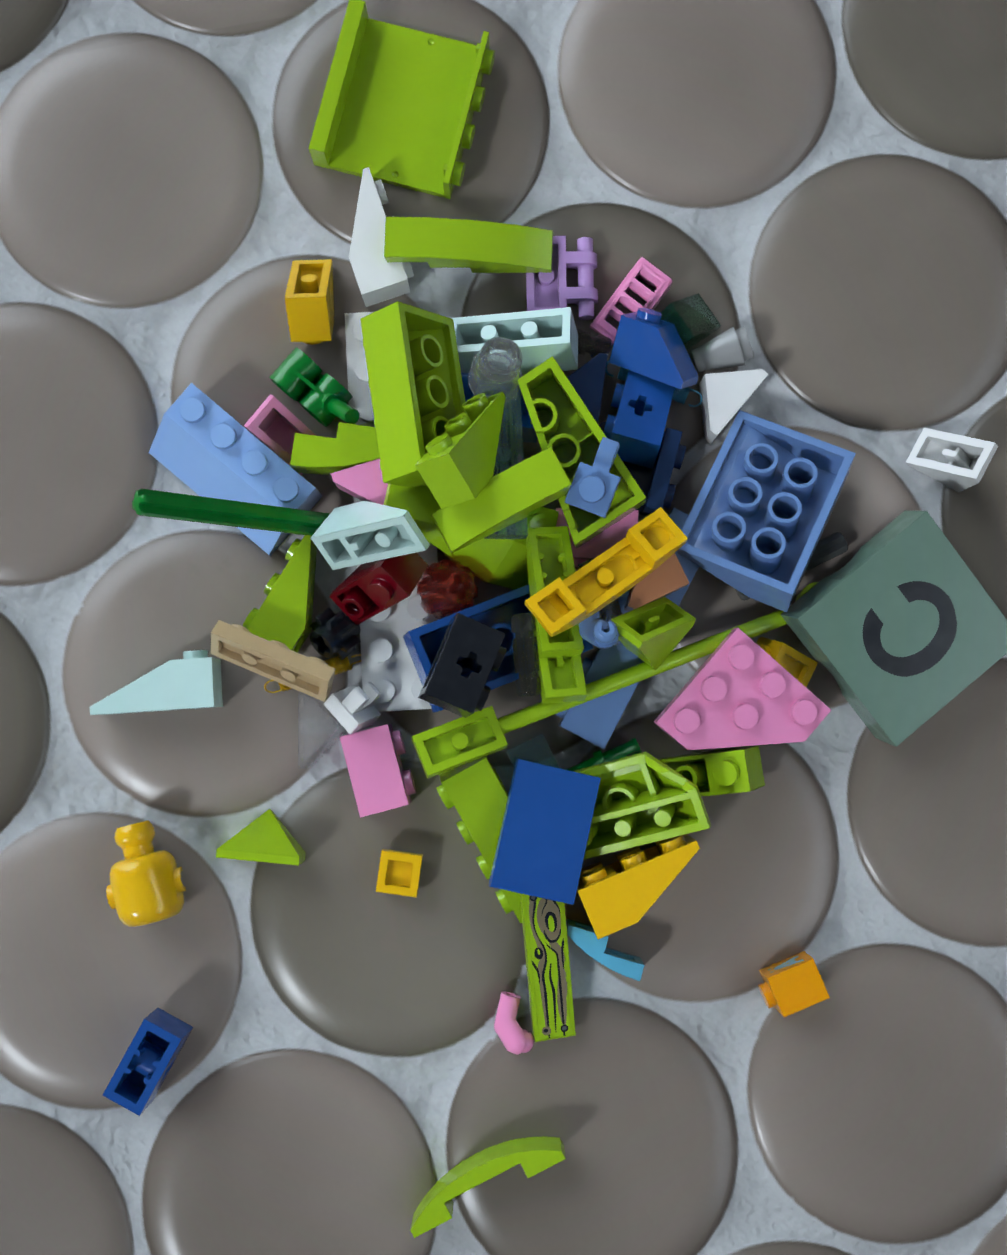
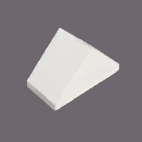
M763 369L710 373L703 376L699 383V390L702 395L701 410L704 439L711 444L761 385L768 376L767 372Z
M924 428L906 463L949 488L961 492L980 482L998 446L995 442Z

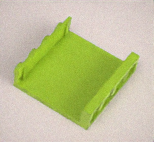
M349 0L308 148L314 165L362 177L363 169L369 167L375 181L381 179L383 183L451 199L454 185L461 186L463 181L465 162H461L464 148L470 150L475 134V125L471 124L474 111L481 112L485 96V87H481L484 74H491L494 64L495 50L490 49L489 32L483 31L481 42L474 45L370 19L365 1Z

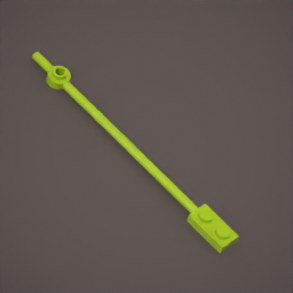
M819 582L807 585L797 595L795 602ZM777 610L733 628H739L748 637L753 638L787 625V623L780 615L784 611ZM733 628L672 651L657 670L642 662L586 684L587 696L584 701L542 704L541 701L500 718L496 717L493 707L489 706L481 711L474 712L466 718L460 717L413 735L412 742L425 775L428 779L507 748L508 743L504 734L712 654Z

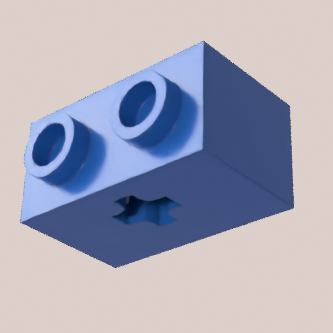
M630 370L628 371L625 385L616 384L611 407L618 408L616 416L608 414L603 433L608 439L619 442L620 447L617 454L622 461L653 469L661 446L675 387Z
M156 1008L144 1018L106 1087L103 1096L140 1116L155 1099L193 1027L164 1010Z

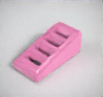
M641 257L593 320L590 328L613 345L617 329L608 323L606 319L610 315L620 322L621 315L625 314L616 306L621 303L631 312H637L638 308L654 310L669 291L672 284L671 278ZM638 279H642L645 283H647L649 286L655 289V291H651L649 288H647L645 285L639 282ZM630 289L646 301L644 306L627 294Z

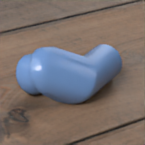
M600 611L579 623L580 636L597 648H610L618 641L619 633L617 626L610 620L607 622L600 618Z

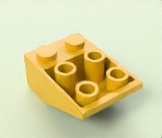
M685 834L657 841L655 846L646 850H640L639 846L627 849L616 855L617 862L603 867L602 863L598 862L581 869L577 891L597 939L638 923L698 852L700 847L697 840Z

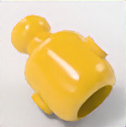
M149 820L119 827L115 831V842L123 850L124 859L112 866L109 874L110 885L106 888V895L111 909L117 910L120 921L128 927L142 926L173 917L180 913L184 905L183 892L186 891V887H184L181 880L182 867H177L176 860L170 852L166 850L154 851L152 841L155 836V829Z

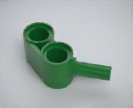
M296 347L269 377L276 386L296 402L298 401L312 417L325 427L335 417L349 424H356L359 420L358 410L348 405V402L353 397L351 393L328 373L322 375V369L309 356Z

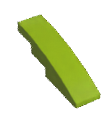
M386 217L384 258L387 263L428 262L430 268H470L472 273H552L553 230L466 219Z
M568 526L526 529L528 583L531 597L560 577L564 580L576 571ZM531 613L542 704L584 701L587 696V689L581 660L584 644L579 633V624L550 637Z

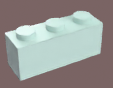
M571 307L451 318L454 322L461 373L487 376L527 374L552 356L562 371L578 370V332Z

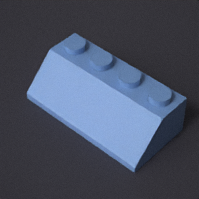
M193 383L184 390L164 413L149 450V454L202 497L310 511L322 497L316 487ZM236 527L269 556L276 551L290 534Z

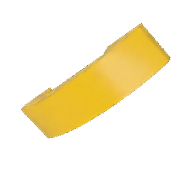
M660 507L628 529L626 537L566 579L557 578L525 600L524 604L550 637L558 635L589 618L626 593L678 551L687 542L688 538Z

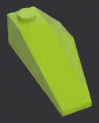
M388 484L383 504L408 510L429 543L443 551L444 555L452 561L459 562L474 572L475 576L485 583L513 590L529 584L526 529L555 527L559 511L540 507L529 512L527 518L515 523L517 527L515 537H506L505 529L497 532L498 537H491L489 535L451 554L432 518V514L439 510L440 506L428 486L406 487Z

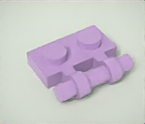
M553 236L552 273H526L527 311L566 308L567 304H577L579 319H594V304L598 303V289L594 287V269L597 268V254L593 252L592 238L581 237L577 239V251H566V236ZM566 269L578 270V287H567Z

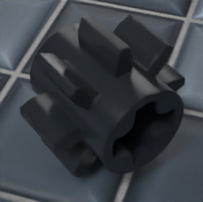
M328 607L316 616V621L310 625V628L313 630L310 634V641L315 650L326 658H330L336 653L338 658L343 660L356 650L355 647L361 643V640L357 637L361 631L360 625H356L342 610L335 614Z

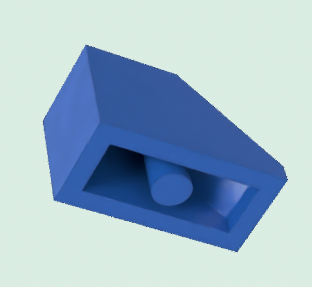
M638 308L637 312L621 315L609 363L678 389H684L697 384L698 373L673 323L661 320L662 314L648 308Z

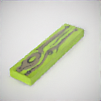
M520 893L534 1040L539 1042L576 1036L565 903Z

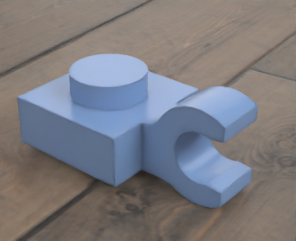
M603 437L593 466L582 462L579 463L565 499L566 504L606 518L621 477L610 473L620 447L619 442Z

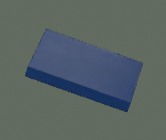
M516 759L488 886L574 905L601 778Z

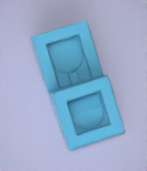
M566 919L567 935L586 954L623 976L637 981L641 980L645 966L641 957L607 948L609 936L597 939L591 925Z

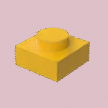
M382 849L376 892L417 897L423 854Z

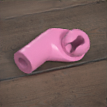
M502 991L495 1017L494 1030L507 1051L516 1055L527 1053L533 1047L534 1038L532 1033L522 1029L516 1020L521 996Z

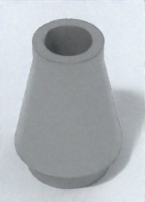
M731 327L700 347L691 350L698 373L705 370L743 366L746 360L754 358L744 327L737 330Z

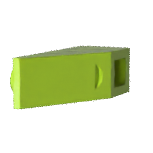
M503 391L486 397L485 393H480L467 400L463 404L464 411L444 425L446 431L425 446L427 452L415 464L441 509L475 499L493 477L506 399Z
M304 535L302 540L297 538L291 544L285 556L288 563L281 575L275 573L264 589V594L267 595L260 609L253 608L243 623V627L247 628L252 634L268 641H279L297 653L311 632L310 625L312 624L317 547L311 540V536Z
M759 745L658 759L696 784L701 797L751 792L765 786Z

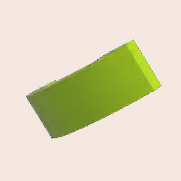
M548 1136L518 1138L488 1147L460 1162L436 1182L418 1205L413 1214L410 1230L413 1237L416 1238L452 1219L453 1198L504 1171L521 1164L527 1178H530L565 1160L564 1144L561 1138Z

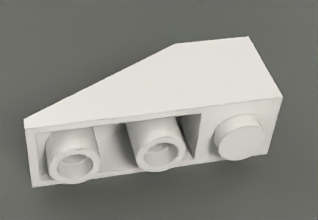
M369 167L364 168L362 173L349 252V260L366 307L410 293L408 278L414 277L410 262L387 263L384 258L386 215L382 205L389 203L382 180L374 181Z

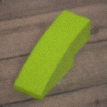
M339 422L336 438L295 433L290 466L298 473L328 475L379 459L376 429L370 426Z
M550 447L493 476L475 499L444 509L440 508L432 514V518L452 554L527 518L529 512L567 495L572 484L555 452Z

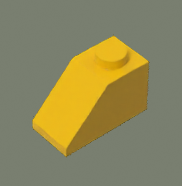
M332 259L292 261L285 293L291 342H304L305 344L315 345L323 341L332 340L334 327Z

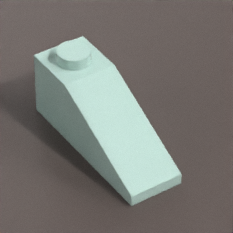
M360 501L334 508L311 536V540L332 570L427 550L430 546L408 510L369 501Z
M208 650L184 651L183 659L169 660L90 706V715L223 707L221 659L208 657Z

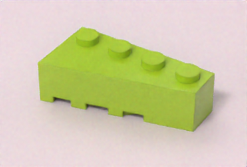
M552 356L517 381L541 450L552 447L572 484L579 463L582 462L593 466L600 442L603 437H607ZM618 454L610 473L621 477L606 518L566 504L565 499L567 495L559 498L576 548H579L646 503V496Z
M487 756L439 774L442 785L436 787L448 810L455 806L462 819L456 822L457 827L467 845L473 842L477 845L481 855L476 857V860L488 880L491 876L508 793L495 768H492ZM503 889L496 891V896L505 913L508 914L514 911L521 924L520 893Z

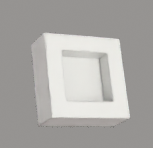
M368 682L363 689L353 685L332 693L324 705L351 735L373 725L381 714L373 705L381 693L371 682Z

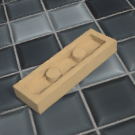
M218 620L211 632L212 655L323 702L327 700L332 690L335 668L328 666L322 659L312 656L306 657L290 650L279 641H268L256 636L247 628L238 624L230 625Z

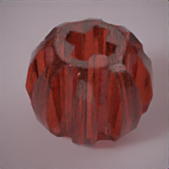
M443 559L438 563H432L422 575V580L417 583V594H420L422 601L420 603L421 607L426 613L433 614L435 619H441L474 606L473 599L478 597V587L474 584L475 575L469 567H463L459 561Z

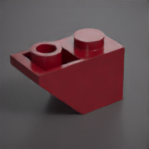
M417 552L361 564L332 591L329 597L356 625H359L409 597L429 565Z

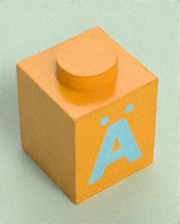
M805 951L759 970L764 983L759 984L758 987L767 1007H775L783 1017L830 998L814 959Z

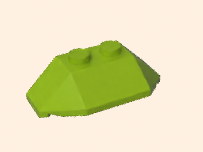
M646 751L574 771L601 778L584 859L711 827L698 786Z

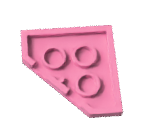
M733 628L655 719L654 723L685 750L805 742L830 713L831 709L742 630Z

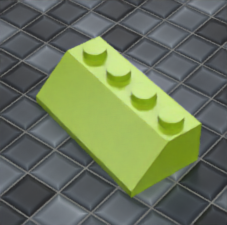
M397 301L360 319L363 346L365 349L369 377L368 384L371 392L383 483L406 487H420L427 485L415 464L427 452L425 446L446 431L444 425L464 411L463 404L466 401L453 319Z

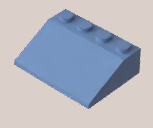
M739 410L682 528V532L687 536L688 540L676 552L747 597L787 613L848 477L856 453Z

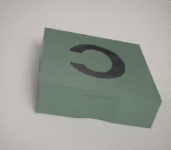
M903 511L866 542L844 567L823 578L793 603L787 613L783 612L780 614L813 658L832 674L842 695L874 737L895 747L1007 654V619L927 511Z

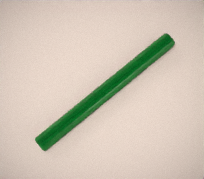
M149 489L137 490L132 501V509L139 516L309 536L316 532L330 514Z

